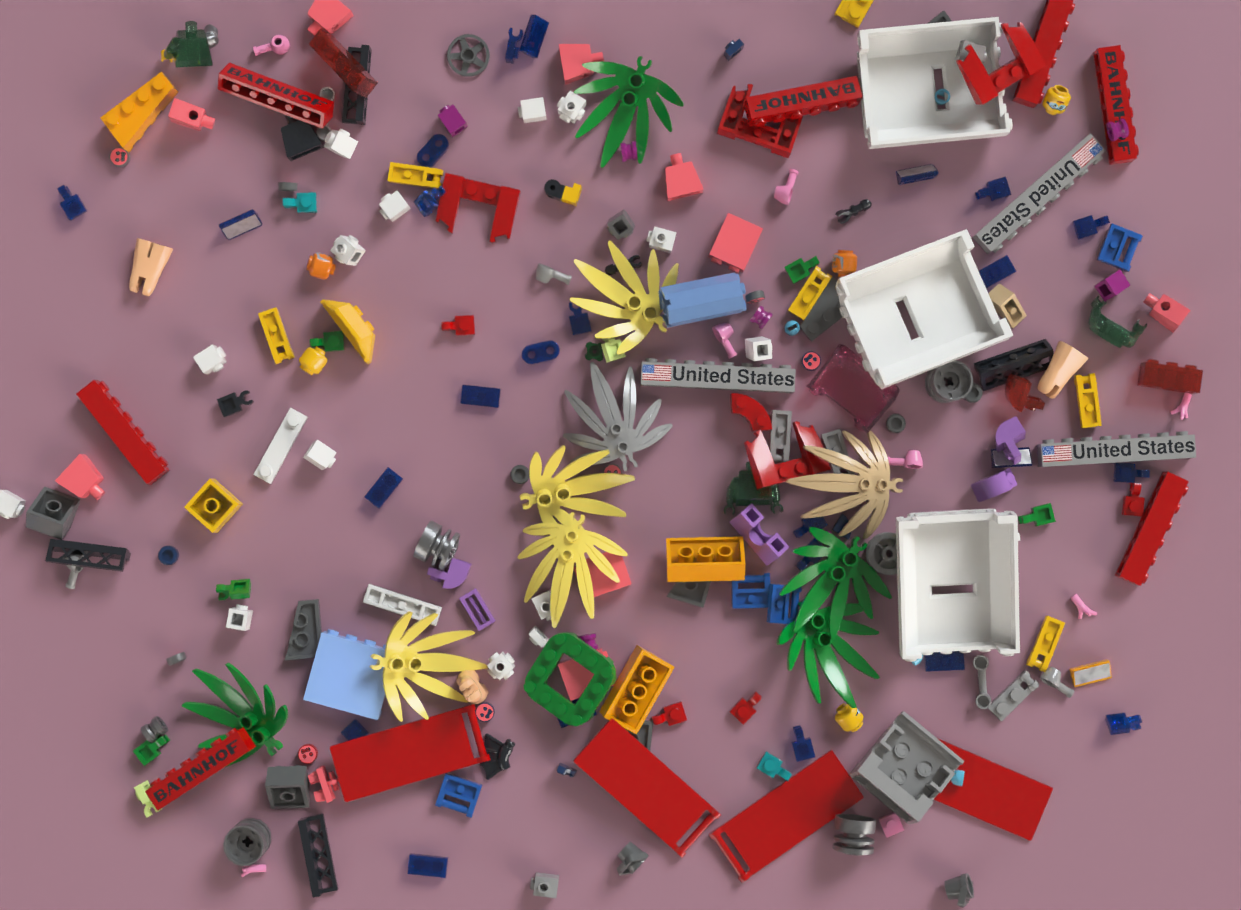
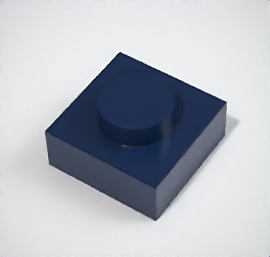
M740 38L736 42L732 40L726 45L724 56L728 61L743 49L744 43Z

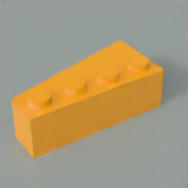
M160 72L100 117V119L122 148L130 152L133 149V145L138 139H141L146 129L155 122V118L167 107L178 91L168 77Z

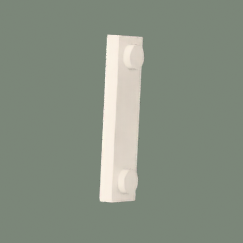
M293 408L289 409L253 475L272 484L308 418L306 415Z
M368 584L363 603L400 615L411 611V618L419 621L436 613L438 616L430 623L434 626L437 625L442 610L440 606L372 584Z

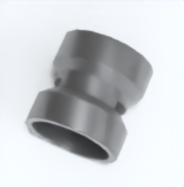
M159 716L154 717L151 723L141 727L142 734L151 743L157 740L160 734L163 735L168 731L167 725Z

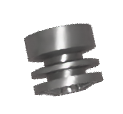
M957 360L929 370L925 378V388L928 395L940 403H949L964 398L971 391L973 385V376L970 369L964 363ZM945 379L948 380V381H947V384H949L948 386H945V381H944Z
M431 520L417 544L413 557L425 562L431 555L433 556L432 566H435L438 560H441L439 569L443 571L451 562L458 549L461 534L456 532L451 540L449 538L452 530L449 529L443 536L441 535L442 525Z
M855 814L835 815L834 828L843 832V834L834 835V840L838 842L833 843V849L855 856L873 854L874 848L870 845L874 844L875 840L866 835L875 833L876 819Z
M246 818L240 821L225 836L223 846L227 858L240 866H248L257 862L270 847L272 840L271 831L262 820L256 818Z

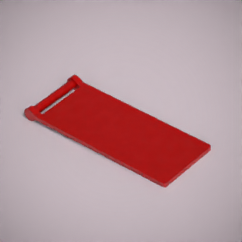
M475 704L430 716L428 720L425 718L330 746L344 801L349 802L491 760L485 749L475 714ZM467 712L479 757L474 758L462 713Z
M613 718L603 726L573 760L576 765L682 858L687 854L686 851L708 826L721 816L718 810L711 806ZM708 810L710 814L683 844L678 846L676 843L702 814Z
M937 738L964 760V763L956 770H962L965 773L962 786L954 785L950 780L934 800L1031 841L1053 788Z
M830 750L793 775L788 781L786 780L720 827L711 831L708 835L711 839L715 840L738 874L739 881L743 883L753 874L835 818V815L842 814L862 800L864 796L835 753ZM725 831L750 868L749 870L744 871L720 834Z

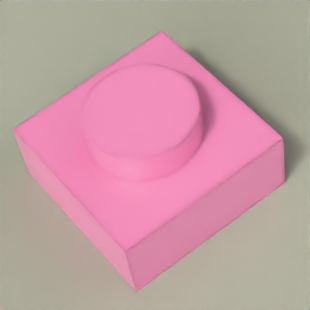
M894 812L878 819L886 838L904 831L898 815Z

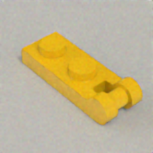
M390 162L387 181L441 190L442 183H440V179L443 176L444 170ZM428 174L433 175V181H427Z
M818 266L815 267L788 309L790 313L803 321L832 278V275L829 273L825 274L820 271L821 268ZM816 277L822 280L820 285L814 281Z
M277 307L258 313L275 363L279 364L284 359L288 358L290 360L295 358ZM284 346L285 351L279 353L277 348Z
M1089 373L1087 376L1075 375L1074 383L1076 386L1081 428L1102 426L1095 373ZM1088 383L1089 389H1084L1083 384Z
M1047 615L1045 616L1031 654L1027 659V666H1035L1040 671L1046 672L1065 622ZM1038 654L1044 655L1042 661L1037 659Z

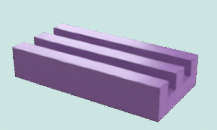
M476 588L459 598L478 631L496 621ZM473 594H475L484 611L486 612L487 616L489 617V621L486 620L477 603L475 602L474 598L472 597ZM466 598H469L484 624L480 625L466 602Z

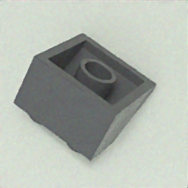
M44 486L26 512V528L63 540L71 528L80 499Z
M307 766L268 767L265 788L271 809L310 807Z

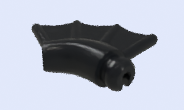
M486 733L484 745L491 760L480 763V766L484 768L486 779L489 780L500 771L510 768L509 757L515 742L507 739L505 743H502Z

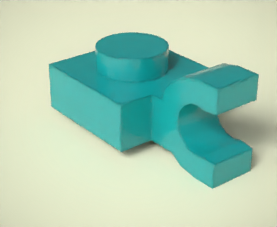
M316 192L297 193V199L283 198L284 208H297L298 213H317Z
M767 751L757 766L758 770L772 778L778 774L788 781L792 775L791 772L781 767L782 760Z

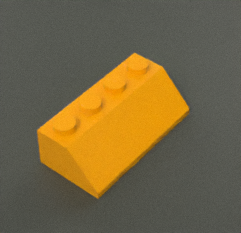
M743 536L666 538L667 582L745 580L746 564Z
M636 645L599 712L604 718L608 720L613 718L622 727L637 734L671 675L674 666L650 651Z

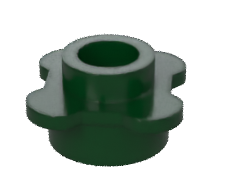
M588 342L586 344L587 353L585 354V359L588 361L591 359H595L598 362L602 361L604 357L601 344L603 343Z

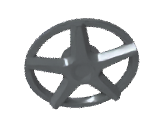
M464 34L455 38L447 51V60L454 72L463 77H472L480 74L487 68L490 59L489 48L485 41L473 34ZM465 38H475L480 43L471 48ZM460 40L462 51L451 53L453 45ZM483 47L486 50L485 63L477 57V53ZM451 59L463 61L461 71L454 67ZM471 63L481 67L476 72L467 73Z

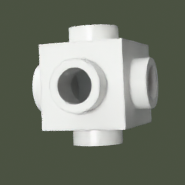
M569 91L565 98L562 97L557 104L559 117L567 123L571 121L575 124L577 119L580 121L585 114L586 100Z
M340 235L334 241V246L330 251L336 255L335 259L337 261L356 266L366 250L358 244L359 241L355 237Z
M496 652L488 659L490 663L487 665L489 668L487 671L494 679L498 678L501 680L504 678L506 680L514 673L512 669L515 667V660L509 653L505 654L502 652L498 654ZM502 663L504 669L499 670L497 664Z

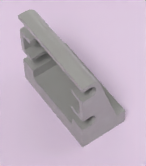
M903 711L896 717L863 759L857 763L849 775L910 825L922 819L934 803L933 799L943 791L955 775V770L964 763V760Z

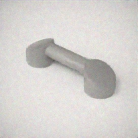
M323 87L320 90L319 96L333 101L335 92L331 87ZM328 123L323 129L317 128L316 135L322 141H325L327 134L331 132Z
M977 655L973 660V665L978 670L979 694L976 697V705L980 709H987L991 705V697L987 694L986 669L989 665V660L984 655Z

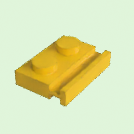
M842 0L834 15L859 28L874 0Z

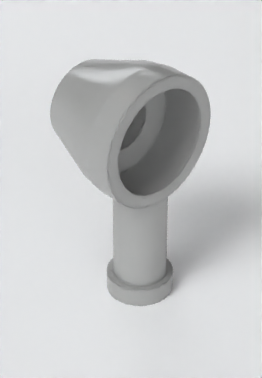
M538 263L536 269L537 280L548 283L553 277L569 285L572 276L565 275L551 267Z
M73 553L70 557L72 560L78 561L84 555ZM66 565L71 572L65 587L75 589L78 573L84 567Z
M1050 667L1041 675L1040 680L1043 683L1058 689L1068 698L1073 696L1074 690L1060 682L1061 672L1058 669Z

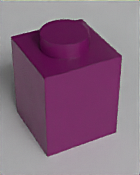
M453 104L451 106L446 105L439 111L438 117L452 138L468 127L466 121Z
M1121 270L1114 272L1094 285L1104 302L1130 286Z

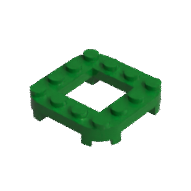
M573 632L558 633L548 640L526 675L524 690L533 701L564 723L571 726H579L594 717L593 714L611 686L615 684L617 677L613 664L614 661L577 637V634ZM564 653L594 674L576 704H573L547 685V680Z

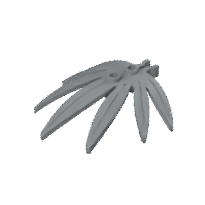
M591 362L593 390L607 427H604L596 414L581 399L568 390H565V395L581 419L593 431L604 438V441L574 433L563 434V437L584 448L600 451L609 450L610 453L593 465L620 458L623 462L624 471H627L625 455H628L634 468L638 467L637 462L633 459V452L640 451L656 443L673 426L672 424H665L654 428L643 436L656 418L662 400L658 399L647 409L634 430L636 385L632 367L628 368L624 384V421H622L616 399L608 382L595 363ZM586 453V454H582V455H580V456H577V457H575L574 459L571 460V463H572L573 461H575V460H577V459H579V458H581V457H583V456H586V455H588V454H591V453Z

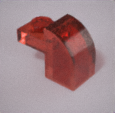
M1009 374L1005 386V396L1008 402L1019 412L1023 411L1024 406L1032 411H1036V409L1043 410L1045 402L1039 397L1028 395L1032 383L1026 378Z

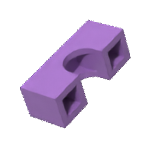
M751 503L730 521V524L743 536V539L767 566L779 558L789 546L778 533L768 535L763 532L760 527V521L764 517Z

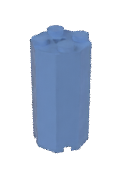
M735 272L660 287L658 291L660 309H663L664 312L662 318L667 328L737 314L747 309L746 302L743 299V294L746 293L745 285L740 283L739 275Z

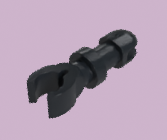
M864 199L855 206L851 205L850 209L839 210L835 215L838 217L844 216L842 219H838V222L840 224L846 223L851 216L855 217L860 211L868 210L872 203L868 199Z
M634 255L628 259L634 269L642 266L641 262L634 264L636 259H640L639 255ZM610 264L605 267V272L607 275H613L618 272L616 265Z

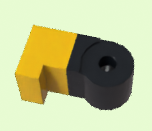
M551 179L546 182L544 189L548 197L577 206L582 186L574 183L573 188L561 185L557 180Z

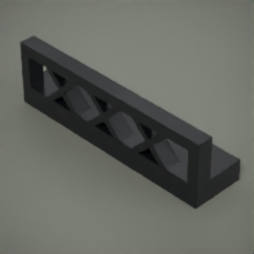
M362 45L361 48L348 47L342 123L366 125L372 49L369 45ZM353 52L361 53L360 62L357 65L352 60ZM357 69L359 71V81L354 83L350 77ZM356 88L358 90L357 100L352 102L349 98V93ZM354 107L356 109L355 119H347L348 111Z
M1043 339L974 363V369L980 378L981 389L986 391L1047 370L1054 351L1048 341ZM1049 357V362L1039 364L1042 359ZM1031 364L1027 370H1021L1024 365ZM1006 371H1013L1011 375L1006 377L1003 376L1006 373ZM995 377L992 382L986 383V378Z
M50 539L45 561L48 563L123 572L125 562L130 560L131 553L127 548ZM53 551L65 553L59 558H52ZM73 553L83 554L84 557H82L78 561H74L71 559L70 555ZM89 557H102L103 559L98 563H92ZM118 559L120 564L119 566H114L108 560Z
M324 813L299 819L298 826L312 897H319L322 893L337 891L338 884ZM320 819L321 828L318 833L311 829L310 821ZM317 837L324 841L325 847L322 851L314 847V841ZM321 856L328 860L329 865L326 870L318 866L317 861ZM324 875L332 879V887H322L321 880Z

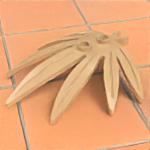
M867 430L866 433L874 456L859 439L847 431H842L849 444L869 468L841 453L815 446H803L805 450L840 468L858 473V476L832 473L787 479L786 483L813 490L857 492L855 495L846 496L810 510L801 515V518H815L836 514L868 500L849 520L838 536H844L856 529L871 513L872 515L866 526L863 539L870 537L878 528L887 511L889 489L894 493L903 492V489L896 488V483L903 482V479L893 478L890 481V466L887 454L881 442L872 431Z

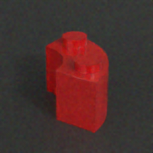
M730 394L731 414H737L745 418L750 424L751 432L772 430L770 417L758 401L747 395Z

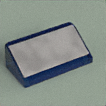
M933 164L896 171L898 185L934 179L939 174Z
M253 209L219 224L221 231L228 240L262 226L258 213Z
M1018 448L1021 453V462L1015 465L1011 459L1008 460L1003 450L997 452L996 449H991L992 468L1032 466L1030 448Z

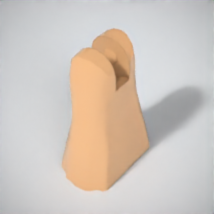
M137 238L129 281L130 291L137 293L142 280H144L142 294L150 296L173 249Z
M1058 341L1051 362L1038 383V390L1051 399L1055 398L1068 380L1088 360V357L1072 346Z
M465 670L458 674L456 682L465 699L471 704L478 705L482 703L489 692L484 684L479 683V676L476 671Z

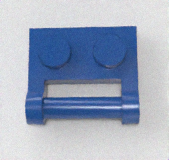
M1113 223L1110 224L1097 260L1122 271L1129 272L1138 242H1141L1143 236ZM1128 237L1131 239L1124 260L1121 262L1119 258Z
M764 573V575H745V580L731 581L733 609L768 608L769 586L771 584L770 573ZM738 583H764V588L738 589Z
M770 584L767 611L768 623L789 624L796 619L799 607V594L802 592V586L792 591L790 618H788L790 593L780 596L779 592L785 585Z
M446 773L435 806L440 808L443 806L467 814V817L472 818L482 784ZM446 794L470 802V806L467 807L446 800L444 796Z

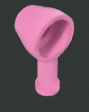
M275 35L270 43L258 47L254 46L253 50L255 56L269 51L282 55L289 50L290 43L285 36ZM277 40L282 41L280 45L275 44Z
M795 169L789 170L786 185L777 186L775 189L774 198L785 205L790 203L795 179L799 173Z
M722 323L712 327L716 339L725 348L728 358L736 356L737 353L728 340L734 333L729 323Z
M909 450L905 458L888 457L889 465L904 466L911 469L923 467L920 451Z

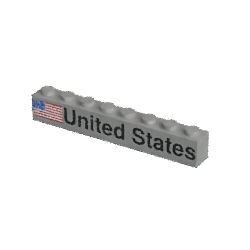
M1090 133L972 238L987 254L991 251L996 253L1003 247L1001 243L1006 238L1008 240L1012 239L1017 234L1015 231L1020 226L1024 228L1032 221L1030 217L1034 213L1038 216L1045 210L1046 207L1044 205L1048 201L1054 202L1060 196L1059 191L1063 188L1065 190L1070 188L1075 183L1073 179L1076 176L1081 178L1089 171L1087 167L1091 163L1093 165L1097 164L1103 158L1101 154L1106 150Z
M646 358V362L642 361L641 386L794 393L796 369H791V365H780V368H772L771 364H761L760 367H753L752 363H741V366H734L732 362H722V365H715L713 361H703V364H695L693 360H684L683 364L676 363V360L665 359V363L657 362V359Z
M1188 431L1176 432V436H1169V432L1157 433V437H1150V434H1138V438H1131V435H1119V439H1112L1111 436H1101L1100 440L1092 441V437L1080 438L1081 441L1073 442V438L1061 439L1062 443H1054V439L1042 440V444H1037L1038 467L1196 458L1195 435H1188Z

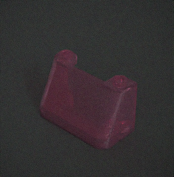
M839 344L806 387L815 396L827 395L854 416V425L858 430L868 433L896 400L900 389L896 384L881 389L869 372L865 371L862 364L863 359L847 346Z

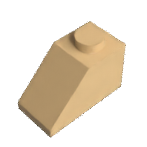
M1000 283L988 293L996 312L1002 319L1006 318L1011 328L1017 326L1027 316L1015 294Z

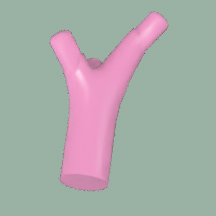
M1184 393L1180 405L1170 411V414L1173 415L1180 412L1181 420L1188 418L1187 408L1192 395Z
M1077 594L1071 597V600L1078 608V619H1082L1083 612L1088 616L1097 615V612L1089 609Z
M251 864L244 866L241 876L244 877L246 874L253 872H266L267 865Z

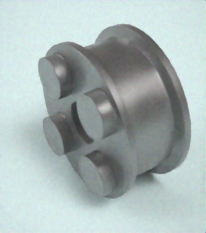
M883 532L877 534L867 545L866 559L872 569L878 573L885 575L897 574L896 533ZM888 550L891 552L889 557L886 556V551Z

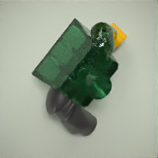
M187 21L185 22L186 30H178L176 37H173L166 49L161 51V61L169 59L172 63L174 60L176 68L213 66L209 49L215 47L219 42L218 30L211 24L206 25L204 30L197 29V22Z

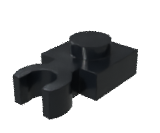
M245 390L241 392L239 397L234 392L217 399L223 417L243 411L241 407L243 404H253V400L245 401V395L250 394V391Z

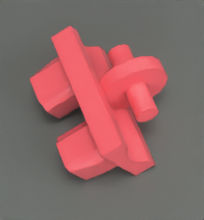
M325 765L320 766L316 771L308 775V779L311 785L318 782L321 784L322 789L314 791L316 802L326 800L328 803L335 799L333 789L334 791L339 790L337 783L339 780L338 777H335L334 771L327 774Z

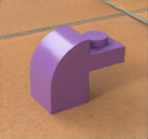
M1016 416L1003 422L998 427L995 438L997 452L1003 450L1008 460L1011 459L1014 465L1021 462V453L1016 443L1024 440L1026 434Z
M1010 468L971 484L978 502L1000 495L1017 486Z
M452 558L448 572L430 566L427 574L431 575L430 579L441 582L442 579L445 580L442 588H455L467 579L472 564Z

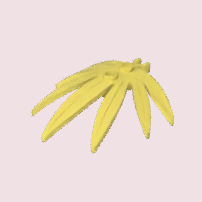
M609 240L608 247L619 273L635 294L604 272L575 259L574 264L585 278L602 294L625 309L589 299L571 297L570 301L587 311L601 316L631 320V322L614 325L595 334V338L608 339L635 331L619 346L617 354L620 355L637 346L647 336L654 323L664 333H666L667 329L663 327L664 321L660 316L663 309L661 310L659 305L660 276L655 250H651L647 269L649 294H646L639 277L629 261L614 243ZM678 263L671 268L662 287L676 284Z
M562 445L551 455L542 475L540 455L537 451L534 452L529 466V477L534 494L523 493L520 495L521 500H529L527 503L522 504L523 509H529L533 504L537 503L543 523H557L553 517L555 516L562 525L568 527L571 526L570 514L561 509L560 506L591 514L626 517V513L611 504L595 499L571 496L616 487L634 481V476L619 473H596L566 480L610 453L609 450H602L583 456L567 465L553 478L552 475L564 455L565 446Z
M571 512L569 516L571 521L570 527L557 523H539L524 528L523 532L529 535L550 536L535 541L518 555L519 560L528 558L554 545V548L544 557L535 570L524 598V602L527 603L534 596L558 558L550 596L553 628L557 627L564 611L571 587L575 562L577 582L584 607L591 619L594 618L593 586L584 553L589 555L593 563L606 576L617 583L620 582V579L614 568L594 545L611 554L628 556L625 550L610 539L595 532L579 529L580 525L585 521V515L581 514L580 520L575 521L574 512Z
M408 611L396 622L387 638L385 657L372 654L371 658L378 661L377 664L370 665V668L379 670L384 667L383 687L385 696L392 712L400 722L403 721L397 688L406 702L426 720L429 719L419 698L404 680L405 677L435 694L468 703L462 694L450 686L418 671L459 672L486 669L488 666L481 662L452 654L417 652L455 642L475 634L474 631L459 630L439 633L407 646L430 625L438 614L433 613L421 619L406 632L405 630L411 619L412 612Z

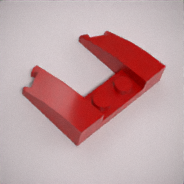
M1017 22L1018 27H1009L1008 23L1001 24L1015 58L989 75L971 44L965 47L968 55L964 61L957 59V65L976 104L984 105L997 97L1000 91L1026 75H1032L1046 66L1038 48L1022 22Z
M747 84V90L736 91V86H733L717 134L733 140L736 137L771 149V153L789 159L803 116L798 119H785L780 123L779 129L766 125L749 126L748 120L743 118L745 111L744 102L746 97H750L753 85Z
M445 173L436 222L438 223L442 220L449 226L447 231L453 234L460 200L463 198L497 206L489 242H496L495 237L507 235V239H510L521 191Z
M798 421L792 422L802 458L778 464L774 463L761 430L754 433L757 438L751 443L748 440L744 442L757 489L784 483L787 479L819 474L831 470L829 462L803 448V446L823 448L813 425L804 427L800 426Z

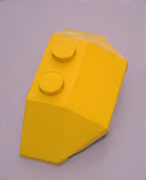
M321 300L322 306L363 360L370 364L372 362L375 334L372 331L375 329L368 320L365 322L362 319L361 315L363 313L357 305L353 307L350 303Z

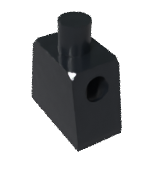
M285 115L288 125L281 128L286 155L290 161L324 148L310 124Z

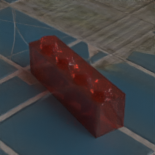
M320 29L310 41L309 45L353 92L367 97L378 84L333 35Z

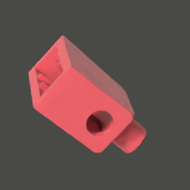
M315 0L307 13L314 22L307 30L315 37L322 29L331 35L354 15L339 0Z
M559 44L565 84L594 75V71L582 66L583 63L604 61L602 52L591 54L590 44Z
M176 98L173 100L168 115L171 122L201 131L202 126L212 130L216 120L206 116L205 109ZM193 115L198 116L196 120H191Z
M681 153L671 155L672 166L665 168L667 201L703 193V186L692 161L683 163Z
M1149 293L1143 303L1152 308L1149 315L1173 333L1191 311L1165 294L1158 299Z
M79 454L55 480L80 498H86L91 494L96 500H99L105 494V491L98 486L104 478L86 454Z

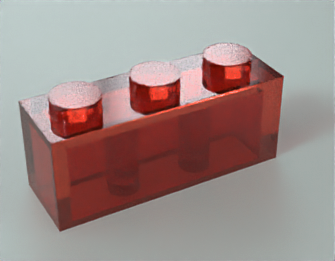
M1147 359V362L1140 363L1137 386L1198 394L1201 389L1203 370H1198L1197 366L1194 365L1178 367V363L1166 362V365L1159 364V360Z

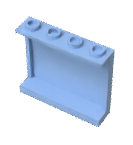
M328 629L327 632H322L303 700L375 720L380 719L381 708L385 698L383 687L384 667L374 670L370 668V665H375L378 661L371 658L372 654L385 657L386 644H383V647L377 646L375 641L365 639L364 642L359 641L357 636L346 634V637L338 635V631Z

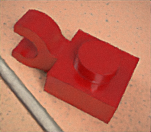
M474 315L455 316V322H441L442 331L455 330L456 336L475 335Z
M1130 483V494L1123 497L1122 515L1143 517L1145 498L1139 497L1141 484Z
M755 692L747 701L742 697L729 712L744 725L757 712L753 706L762 699V696Z
M681 701L664 706V713L652 716L654 725L667 721L668 725L671 726L687 721Z

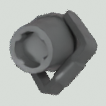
M631 841L617 855L622 861L617 867L619 876L633 874L649 857L646 852H643Z
M968 873L945 881V891L948 899H958L957 905L961 908H964L970 899L974 898L973 881Z

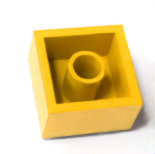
M210 478L184 508L212 533H218L243 503L216 479Z

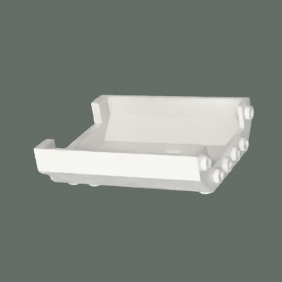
M999 17L859 30L857 34V43L859 45L857 68L859 85L863 96L861 107L865 138H868V149L1007 136L1010 133L1013 123L1012 119L1009 118V113H1006V104L1003 103L1002 99L1005 89L1000 91L997 97L984 105L976 104L957 65V60H955L960 41L966 40L986 46L985 52H987V57L982 64L988 75L1000 68L998 58L1001 57L1000 47H997V40L1002 35L1003 30L1001 27L1002 23H999ZM933 69H942L943 87L950 93V99L945 104L946 109H937ZM944 92L946 101L948 99V94Z
M967 229L841 277L836 282L835 288L841 306L840 313L848 322V332L851 336H854L856 341L855 348L862 355V364L865 371L869 372L881 389L1006 341L1013 336L1006 318L999 319L970 253L975 246ZM901 300L904 301L919 336L913 340L910 338L896 305V302Z
M996 509L917 512L907 514V518L902 516L896 517L899 651L902 659L914 662L917 659H921L922 655H932L933 652L951 654L952 651L970 653L971 650L989 652L991 649H997L1003 656H1013L1014 653H1020L1017 514L1013 511L996 512ZM973 584V592L932 595V587Z

